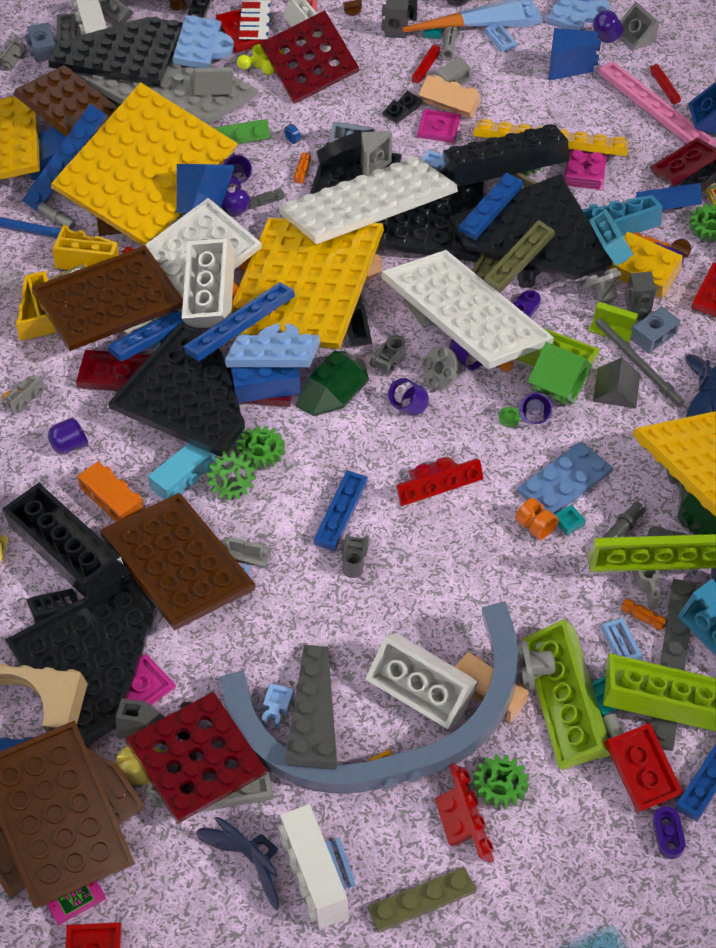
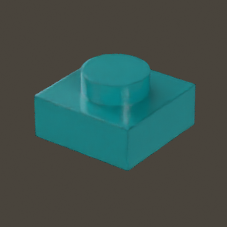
M442 28L423 30V38L441 39Z
M573 505L555 514L559 518L557 525L566 536L585 526L586 520Z

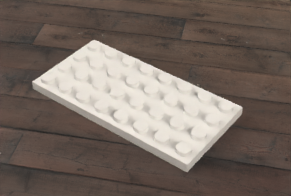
M416 156L409 157L400 163H393L383 169H376L367 176L359 175L356 179L343 181L331 188H323L320 192L307 194L303 198L288 201L286 204L279 206V211L282 216L315 244H319L458 191L457 184Z
M209 198L205 199L146 244L182 299L184 296L187 242L228 238L235 248L234 269L262 248V244L258 239ZM163 316L147 321L140 325L134 326L122 332L127 336L132 332L156 321L157 319Z
M447 250L382 271L381 278L487 369L542 349L545 342L553 344L554 337Z

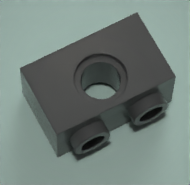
M386 0V5H382V16H385V19H382L381 30L385 31V37L406 39L407 32H402V28L408 26L409 0Z
M651 272L630 273L625 301L627 310L637 313V319L640 320L645 319L653 307L656 288Z

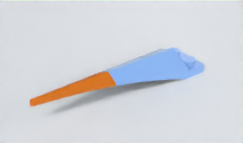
M502 0L402 28V32L449 26L502 25L526 27L542 23L543 18L532 0Z

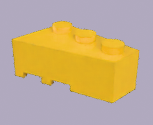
M64 224L52 248L55 268L69 270L83 262L88 267L119 255L117 242L99 236L93 238L85 235V232L81 230L78 232L69 230V226Z
M46 271L25 275L21 294L22 300L21 304H19V316L16 320L20 341L57 333L32 293L33 286L48 281Z

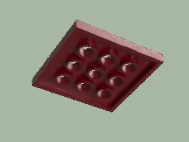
M325 10L260 43L261 49L293 104L360 71L359 66ZM317 31L322 33L320 37L312 36ZM299 40L306 41V43L302 46H298L296 44ZM323 46L331 47L327 52L321 50ZM283 48L290 50L287 54L280 53ZM308 54H313L314 58L312 60H306L305 56ZM333 60L339 61V64L337 66H331L330 62ZM292 62L298 64V66L293 69L288 67L289 64ZM317 68L323 70V72L319 75L313 73V71ZM299 77H305L306 81L304 83H298L297 79Z
M214 691L126 738L127 746L177 824L263 777L267 772ZM202 720H207L212 726L208 729H202L198 726V723ZM180 732H186L190 735V738L186 741H180L176 738V735ZM214 740H221L225 746L221 749H215L211 746V743ZM157 744H164L168 747V750L164 753H157L153 748ZM192 752H200L203 758L199 761H193L189 758V755ZM227 760H235L238 763V767L228 769L224 763ZM170 764H177L181 767V770L178 773H170L166 768ZM205 772H213L216 775V779L210 782L205 781L202 775ZM184 784H190L194 787V791L190 794H184L180 791V787Z

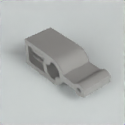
M461 57L441 67L435 73V75L442 77L444 81H455L460 85L472 79L470 66Z
M659 570L632 571L637 589L647 594L649 609L656 610L660 599V592L656 589L660 575Z

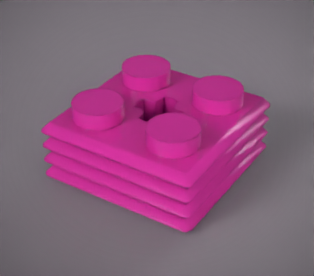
M569 151V161L566 163L564 178L566 184L570 187L602 190L607 156L599 152Z

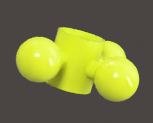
M260 44L252 48L251 57L241 55L237 59V66L242 70L248 69L251 63H253L255 67L261 68L262 72L266 75H271L275 72ZM283 48L281 49L280 53L284 54L285 51Z

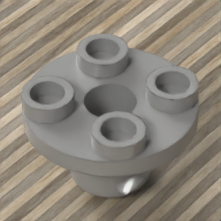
M613 268L602 273V277L598 278L596 274L585 278L581 286L582 289L591 287L595 291L598 301L607 303L617 297L613 283L614 279L622 276L617 268Z
M439 346L433 348L427 356L423 357L421 362L427 385L433 389L444 390L449 388L462 372L461 363L457 360L455 353L448 347Z
M524 641L521 644H517L519 666H524L521 668L523 686L525 689L532 691L535 690L534 680L539 676L553 674L556 664L551 651L537 653L529 651L527 641Z

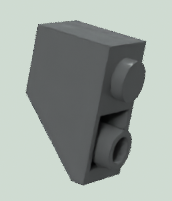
M121 698L116 715V737L127 738L163 719L165 716L147 702Z

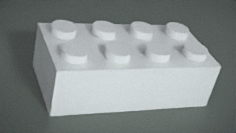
M228 238L187 242L182 320L191 327L210 328L231 315L235 248Z
M397 633L385 636L365 680L446 729L458 725L479 683L476 679Z
M308 804L281 814L282 825L278 826L281 836L279 837L284 852L287 851L292 874L297 877V886L302 899L305 898L306 909L311 923L316 921L318 928L321 929L349 919L348 898L311 805Z

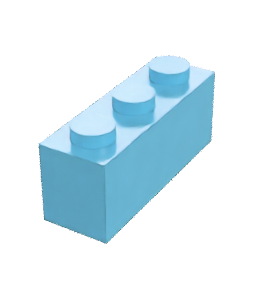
M607 209L589 220L603 248L616 266L626 262L629 257L634 255Z
M188 443L148 475L150 489L164 500L178 493L182 495L184 490L190 485H195L206 471H212L208 464L209 462L216 463L215 454Z

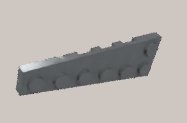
M304 644L286 753L287 765L336 769L337 767L329 652L326 646Z

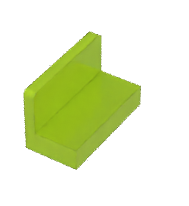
M598 301L589 332L608 337L595 324L599 318H602L626 343H629L632 335L631 330L637 322L638 314Z

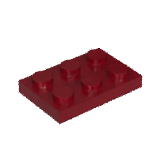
M697 137L650 166L651 172L674 186L688 176L695 174L704 166L713 163L716 160V148Z

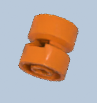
M530 498L519 508L515 515V520L525 529L529 528V532L542 541L554 531L559 518L550 510H544V505L536 498Z

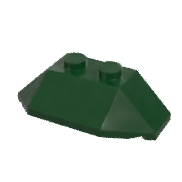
M333 351L308 377L296 407L312 416L344 408L369 381L364 361L347 351Z
M681 483L677 513L680 524L685 528L687 527L693 535L716 534V517L708 509L704 508L700 501L693 494L689 493Z

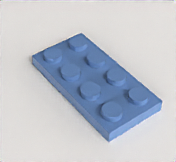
M580 441L519 486L517 492L526 500L536 498L544 505V510L548 509L553 514H556L609 475L613 467Z

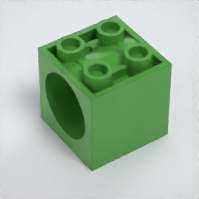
M545 342L528 382L533 385L532 389L536 392L542 393L547 397L549 394H552L551 398L564 405H567L568 402L574 404L592 364L586 358Z

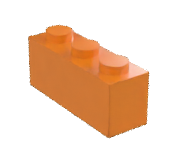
M99 461L77 476L80 489L116 522L143 510L144 502L142 497L137 492L133 493L124 480H119L108 466L104 467Z

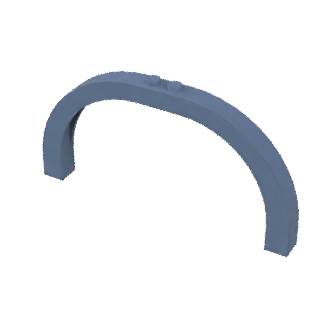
M506 601L482 607V619L494 656L492 679L482 703L466 723L455 732L433 744L368 762L345 765L337 764L336 769L287 765V748L270 735L255 713L244 670L219 676L229 715L262 764L281 778L296 785L320 792L347 794L380 788L391 789L402 782L408 781L412 783L420 781L423 777L449 768V765L457 764L473 754L495 732L511 704L517 681L518 648L513 622Z

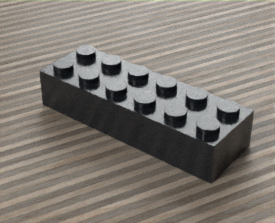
M547 124L542 128H530L524 130V132L508 133L498 138L490 137L485 141H473L464 146H451L449 149L443 150L444 167L446 174L451 181L457 184V187L503 177L506 172L512 175L568 162V139L556 125Z
M37 483L2 508L9 526L89 602L127 574L121 556L40 483Z

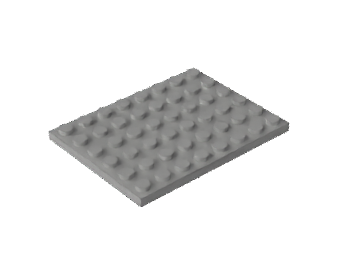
M173 56L160 87L144 84L208 125L258 95L257 88L239 80L235 76L232 78L231 94L194 95L190 83V75L196 67L173 64ZM74 72L102 95L119 104H122L139 85L136 82Z

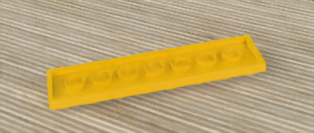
M484 118L481 121H477L473 136L498 138L508 133L524 132V130L532 127L524 123L519 124V126L511 125V122L508 121L494 123L492 122L493 120ZM558 128L568 139L569 149L627 156L629 140H625V137L614 136V138H608L605 134L600 133L592 136L587 135V132L584 131L570 133L567 129Z

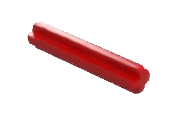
M431 46L412 74V82L420 83L440 54V46Z
M659 64L650 66L651 74L673 105L680 103L679 93Z

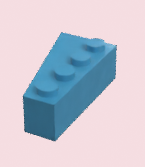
M651 195L627 199L626 203L611 201L609 205L600 207L597 204L589 205V208L582 209L588 220L607 209L623 236H625L627 232L640 233L660 226L663 206Z
M712 578L693 592L677 617L716 656V582Z

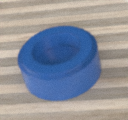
M290 124L284 128L285 137L292 144L301 140L300 132L295 125Z

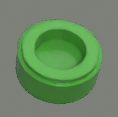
M514 407L501 409L499 412V422L505 427L517 426L521 418L518 414L519 410Z

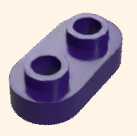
M527 290L521 293L513 305L528 317H531L539 307L541 297L536 291Z
M660 807L656 810L653 817L658 850L668 859L679 858L686 846L680 816L671 807ZM661 820H668L670 825H664ZM672 843L676 848L673 850L669 849L666 844Z

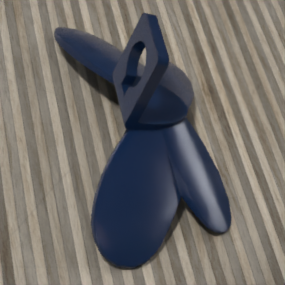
M687 354L686 362L699 375V393L692 400L686 417L715 412L716 366L712 369L710 367V360L704 361L697 355Z
M215 817V821L222 830L200 828L196 831L198 839L220 850L242 852L255 864L259 880L268 901L275 910L279 909L277 892L271 875L275 877L278 875L275 867L269 860L278 852V848L263 834H259L252 841H249L235 827L220 817ZM257 844L266 845L268 852L263 854L258 849Z

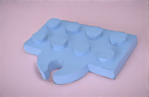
M557 0L547 17L546 23L565 29L582 30L586 22L593 23V19L599 13L597 11L611 10V7L606 0Z
M186 15L174 52L173 64L196 68H210L212 59H223L232 54L234 41L227 34L220 32L221 21Z
M275 324L266 327L258 335L249 336L243 334L237 336L225 358L226 367H310L319 347L320 338L319 335H300L297 327L291 324H286V331L281 333L280 325Z

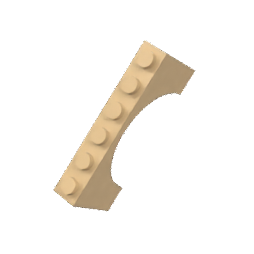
M0 663V686L21 685L32 689L41 696L44 709L42 727L46 732L74 720L77 724L87 688V682L79 671L72 669L57 671L49 667L33 669L26 665L10 667L7 664Z

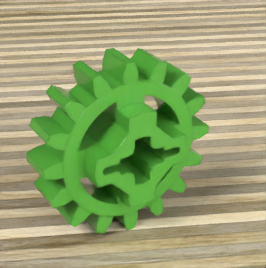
M704 203L703 208L697 206L696 211L693 210L690 216V230H694V236L700 235L701 241L704 238H707L709 243L711 239L716 241L715 203H712L709 207L706 203Z
M256 426L254 431L248 428L247 434L241 433V439L237 440V455L243 453V460L249 458L251 463L248 466L253 464L256 470L259 466H262L265 470L268 464L274 467V461L281 462V456L285 454V441L282 440L281 433L276 434L275 428L268 431L267 426H264L263 429Z
M231 450L230 455L227 456L225 451H223L222 458L214 456L215 464L209 462L208 465L212 471H206V475L211 477L207 480L208 485H213L211 488L213 493L219 491V498H222L225 494L228 500H231L232 495L240 499L239 493L242 492L247 495L246 488H253L250 480L256 479V476L251 473L255 471L253 465L248 466L251 463L249 458L243 460V453L236 456L234 450ZM232 461L230 464L222 465L226 462ZM241 466L245 468L246 477L240 474ZM234 471L235 477L231 476L228 479L226 474H231ZM216 474L222 477L220 485L216 481Z
M495 754L493 761L486 757L484 765L478 764L477 772H474L473 780L475 781L473 789L478 790V798L485 797V805L492 802L494 803V809H497L498 805L502 804L503 808L507 810L508 803L516 807L518 799L524 800L525 792L528 791L529 784L527 782L529 775L523 774L525 770L524 765L517 766L518 759L515 758L510 762L508 761V755L505 754L503 759H499L498 754ZM488 773L489 778L487 779V782L485 783V782H484V778H485L486 774ZM517 780L518 786H517V788L514 790V789H513V787H514L513 784H514L515 781Z

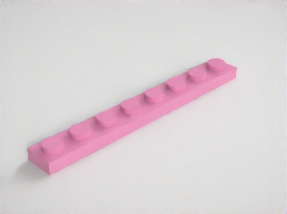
M614 61L599 68V75L688 144L698 137L715 147L716 141L703 131L696 130L690 120Z

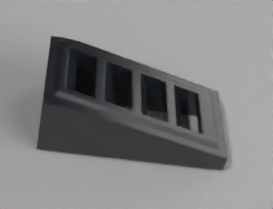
M73 588L26 599L34 622L37 623L72 605L66 603L65 597L69 596L72 604L77 602L78 599ZM60 600L62 606L58 607L56 601ZM51 603L53 608L48 609L47 604Z

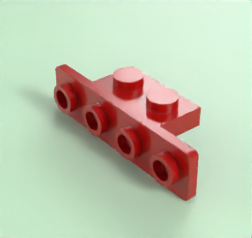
M442 457L437 459L436 462L420 464L415 469L409 470L411 480L397 484L396 489L400 505L405 506L482 480L481 462L476 458L457 464L450 457Z
M453 763L449 765L456 787L434 798L448 844L456 846L473 838L479 858L488 863L493 862L492 852L494 848L492 842L486 836L484 830L486 824L478 812L476 806L478 805V799L475 793L471 791L469 773L465 768H461Z

